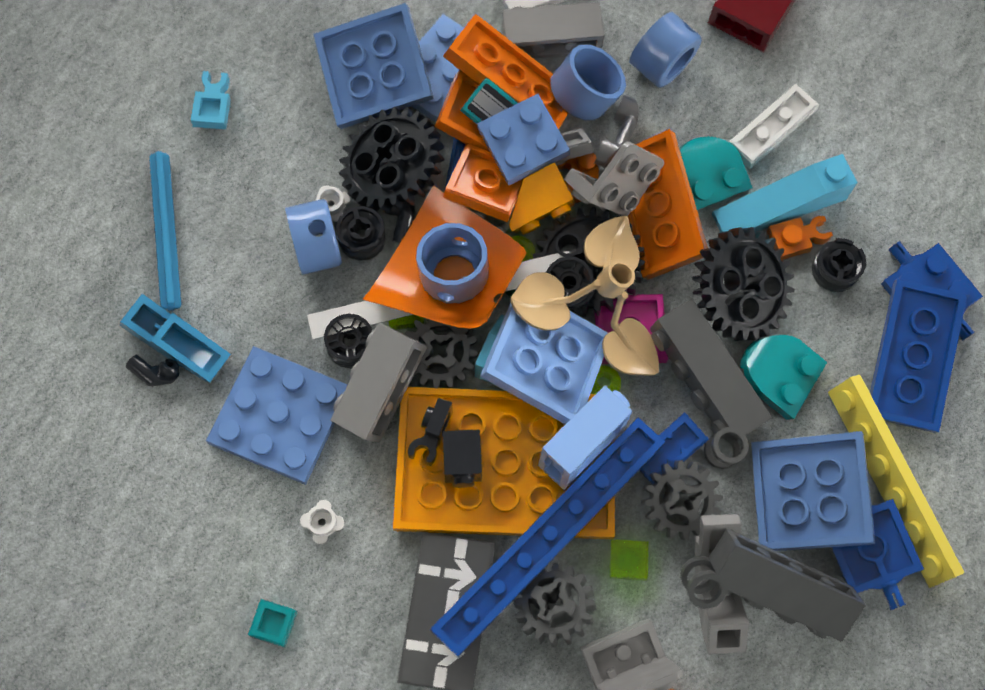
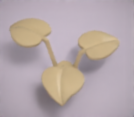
M628 216L607 220L594 228L586 237L584 242L586 260L592 266L603 268L597 279L570 296L564 297V286L559 279L549 273L537 272L522 280L511 296V305L523 321L532 327L548 331L559 329L569 321L570 311L566 305L567 303H571L595 289L603 297L617 298L611 320V328L614 331L606 334L602 341L605 359L612 368L624 374L654 376L659 373L657 351L652 337L645 326L633 318H627L618 324L624 300L628 298L625 290L635 280L634 271L638 267L640 258L638 245L632 234Z

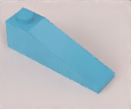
M840 154L812 164L714 210L712 215L720 232L742 227V229L753 227L754 231L757 232L769 228L771 225L845 201L858 182L844 155Z

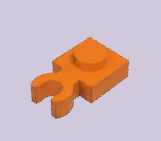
M817 216L805 226L801 217L771 225L766 231L769 239H776L773 249H784V253L780 257L781 260L809 253L813 248L812 243L822 245L827 243L833 236L832 232L822 234L816 229V227H820L825 223V216Z

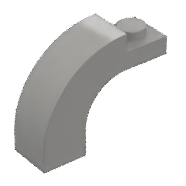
M739 515L701 516L699 536H695V557L704 556L709 558L726 528L741 535L742 523ZM706 565L695 566V574L705 570L712 571ZM709 579L703 580L697 585L705 584ZM718 583L711 591L697 594V598L701 600L713 598L719 591ZM731 593L726 595L724 600L716 607L710 609L698 607L708 654L746 652L749 622L741 596Z

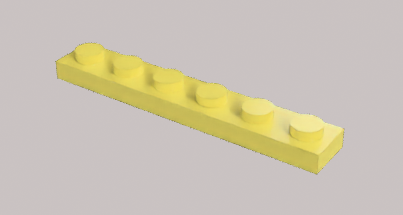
M861 375L852 376L828 391L848 432H863L867 469L884 502L891 499L894 500L924 568L921 573L928 587L931 588L964 574L963 568Z

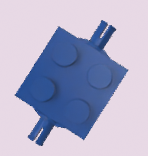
M901 241L888 249L901 264L895 273L884 279L881 283L890 296L893 282L898 278L967 294L964 313L968 307L983 297L939 243L923 254L913 257L902 245ZM964 319L962 320L959 334L962 341L975 333Z
M891 499L878 505H871L875 544L831 548L846 584L852 586L857 593L869 589H882L890 610H894L898 607L892 594H894L899 607L906 605L897 583L905 576L922 571L924 568L895 502Z

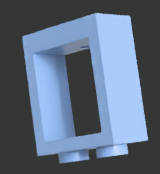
M604 386L542 448L538 466L565 491L624 431L633 412L629 408V401L619 391L614 390L612 392Z

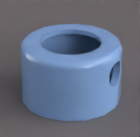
M669 12L656 21L635 46L629 63L654 85L661 88L673 81L690 63L701 45L702 38L674 12Z
M581 44L573 48L560 67L554 71L550 79L551 91L556 101L569 114L582 120H596L603 116L606 110L620 98L626 88L625 76L619 64L604 50L593 45Z
M321 199L285 208L302 275L340 266L342 259L327 201Z
M445 223L432 228L422 237L417 246L416 262L419 278L424 290L428 294L444 303H462L473 299L483 290L488 280V252L483 237L477 231L461 223ZM455 237H461V238L465 239L467 242L458 241V240H455L454 238H455ZM451 256H460L467 259L475 269L469 276L459 280H443L434 276L437 264Z

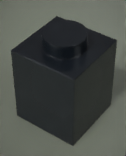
M480 429L443 431L445 483H452V486L456 488H467L474 486L475 482L482 481Z

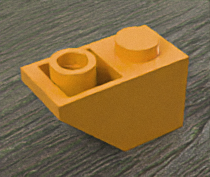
M555 162L523 179L509 223L512 232L517 233L521 231L522 235L528 234L541 226L539 221L551 215L553 219H556L571 211L569 205L574 203L575 200Z

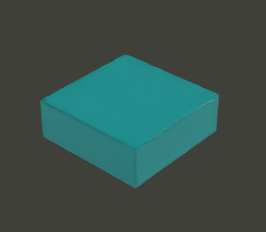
M260 599L248 636L285 648L298 611Z

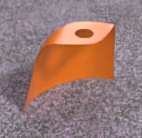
M432 186L404 238L374 285L363 297V300L458 328H477L488 321L500 301L499 299L495 303V296L502 293L501 297L503 296L524 259L526 251L509 235L465 206L443 198L444 192L436 186ZM445 223H461L472 227L483 237L487 246L488 280L478 295L462 303H444L434 299L424 290L419 278L416 262L417 246L427 232ZM455 237V238H454L455 240H458V241L467 242L465 239H463V238H461V237ZM451 256L437 264L434 276L443 280H459L463 276L470 275L475 269L467 259L460 256Z

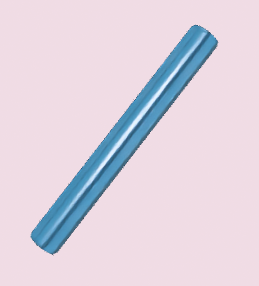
M156 151V153L150 154L149 164L160 306L165 310L173 311L180 308L182 302L170 157L167 153Z

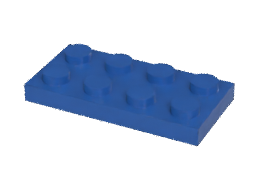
M898 278L894 280L870 394L884 421L933 433L940 431L967 294Z

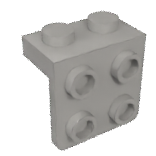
M625 142L598 179L571 168L564 180L574 188L571 193L585 204L592 203L603 211L607 209L619 215L628 216L637 207L640 198L650 184L658 178L660 170L664 166V160L631 142Z
M649 618L579 647L596 690H669L676 685V680L683 677L681 668L665 656L653 622Z

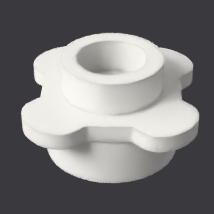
M327 185L319 189L316 200L325 199L327 203L330 201L334 202L333 206L328 205L333 222H338L345 206L351 202L347 192H341L338 188Z
M327 500L319 501L317 506L313 507L308 513H304L300 518L301 526L309 529L313 534V541L317 544L326 543L329 535L334 531L342 530L344 527V519L333 512L331 509L332 505ZM325 519L326 523L324 525H320L319 520Z

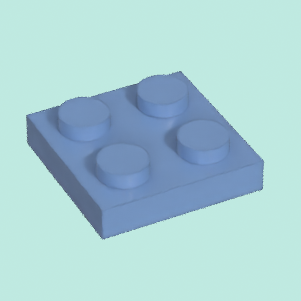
M539 94L477 123L478 131L508 186L554 162L556 163L570 156V149Z

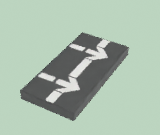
M427 532L422 533L397 683L438 690L474 689L482 633L457 658L430 631V628L492 566L496 543Z

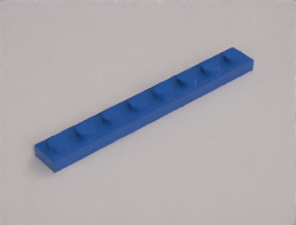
M638 417L430 628V631L458 658L665 444V441Z

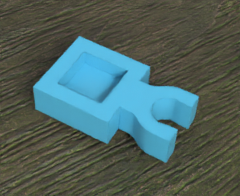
M203 71L202 82L205 89L204 92L195 91L191 123L193 127L226 129L231 102L229 94L225 93L229 88L228 73H221V80L216 84H212L210 73Z

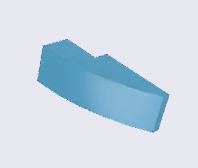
M144 294L140 295L120 321V326L168 359L175 360L179 366L208 383L212 381L231 355L173 312L170 314Z

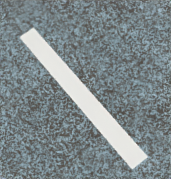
M569 250L563 252L566 254H570ZM556 253L521 262L505 291L516 289L522 280L533 273L546 272L550 264L559 258H563V256ZM362 301L309 314L307 318L312 339L324 337L327 325L339 315L356 314L366 319L372 325L413 314L377 303ZM346 318L339 322L343 327L351 326L354 319ZM356 320L353 327L357 328L360 321ZM337 323L333 325L338 331L342 329ZM331 327L328 335L336 334L337 332ZM347 328V329H344V330L341 331V332L348 331V330H352V329H351V328Z

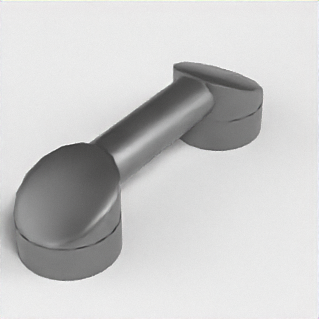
M623 95L614 120L623 124L615 142L604 138L594 164L606 168L622 144L630 141L639 118L638 103L635 99Z

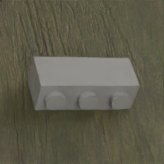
M581 1L568 5L547 4L543 7H514L503 10L502 14L503 35L533 59L567 56L573 48L581 44L593 45L600 49L603 47L605 35L600 2L589 3Z
M378 323L376 329L372 330L367 337L366 349L360 361L351 369L350 381L344 393L337 398L333 408L334 414L330 421L364 440L380 443L428 346L391 327Z

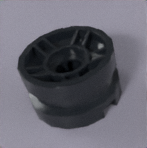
M357 206L346 210L339 217L336 225L337 237L343 253L348 257L358 261L369 260L376 257L383 250L386 237L384 222L379 213L369 207ZM360 229L366 230L364 237H360L356 232Z
M836 238L832 242H827L814 258L812 275L823 289L831 292L849 290L863 275L867 265L866 256L862 248L858 249L853 244L854 241L846 238ZM836 261H839L844 265V268L842 270L839 269V265Z
M567 256L559 258L550 264L545 272L559 279L563 286L567 276L576 281V286L573 289H566L564 287V297L572 295L595 281L592 270L586 262L577 257ZM595 290L571 303H567L566 305L569 310L582 308L591 300Z
M348 313L337 316L327 325L324 333L325 347L329 357L335 364L343 368L352 369L360 361L366 349L367 337L372 331V327L366 319L359 315ZM346 318L354 319L351 326L343 327L339 322ZM359 320L360 323L358 327L354 328L353 325L355 321ZM337 323L342 329L338 331L333 325ZM331 327L337 332L336 334L328 335ZM347 328H351V329H352V330H348V331L341 332V331H343L344 329H347ZM344 338H356V342L352 346H346Z

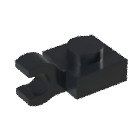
M438 398L434 408L430 406L427 408L421 427L426 428L425 435L422 438L415 439L408 448L410 459H414L418 449L424 448L429 451L426 464L431 466L435 462L437 447L441 443L443 431L446 430L452 415V402Z

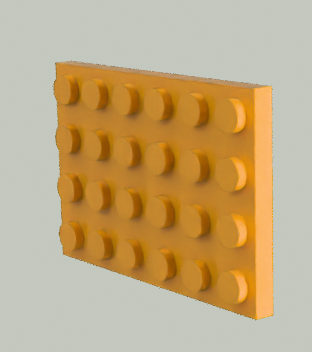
M407 387L400 402L393 531L522 536L565 492L538 466L542 448L565 424L507 391ZM590 394V397H589V399H588V402H589L596 394ZM438 398L452 402V415L445 431L480 429L482 481L475 482V485L472 487L456 488L452 486V483H445L443 438L437 447L436 460L431 466L426 464L429 455L427 449H418L414 459H410L408 456L410 444L415 439L422 438L425 435L426 428L421 427L423 417L429 406L435 407ZM599 456L574 480V482L599 458ZM615 496L574 538L608 540L615 538Z

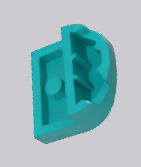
M707 136L692 139L679 148L697 210L753 188L742 157L737 148L730 142L721 138Z
M774 335L751 343L743 353L740 368L744 369V376L758 397L786 420L795 419L828 362L800 339L789 335Z

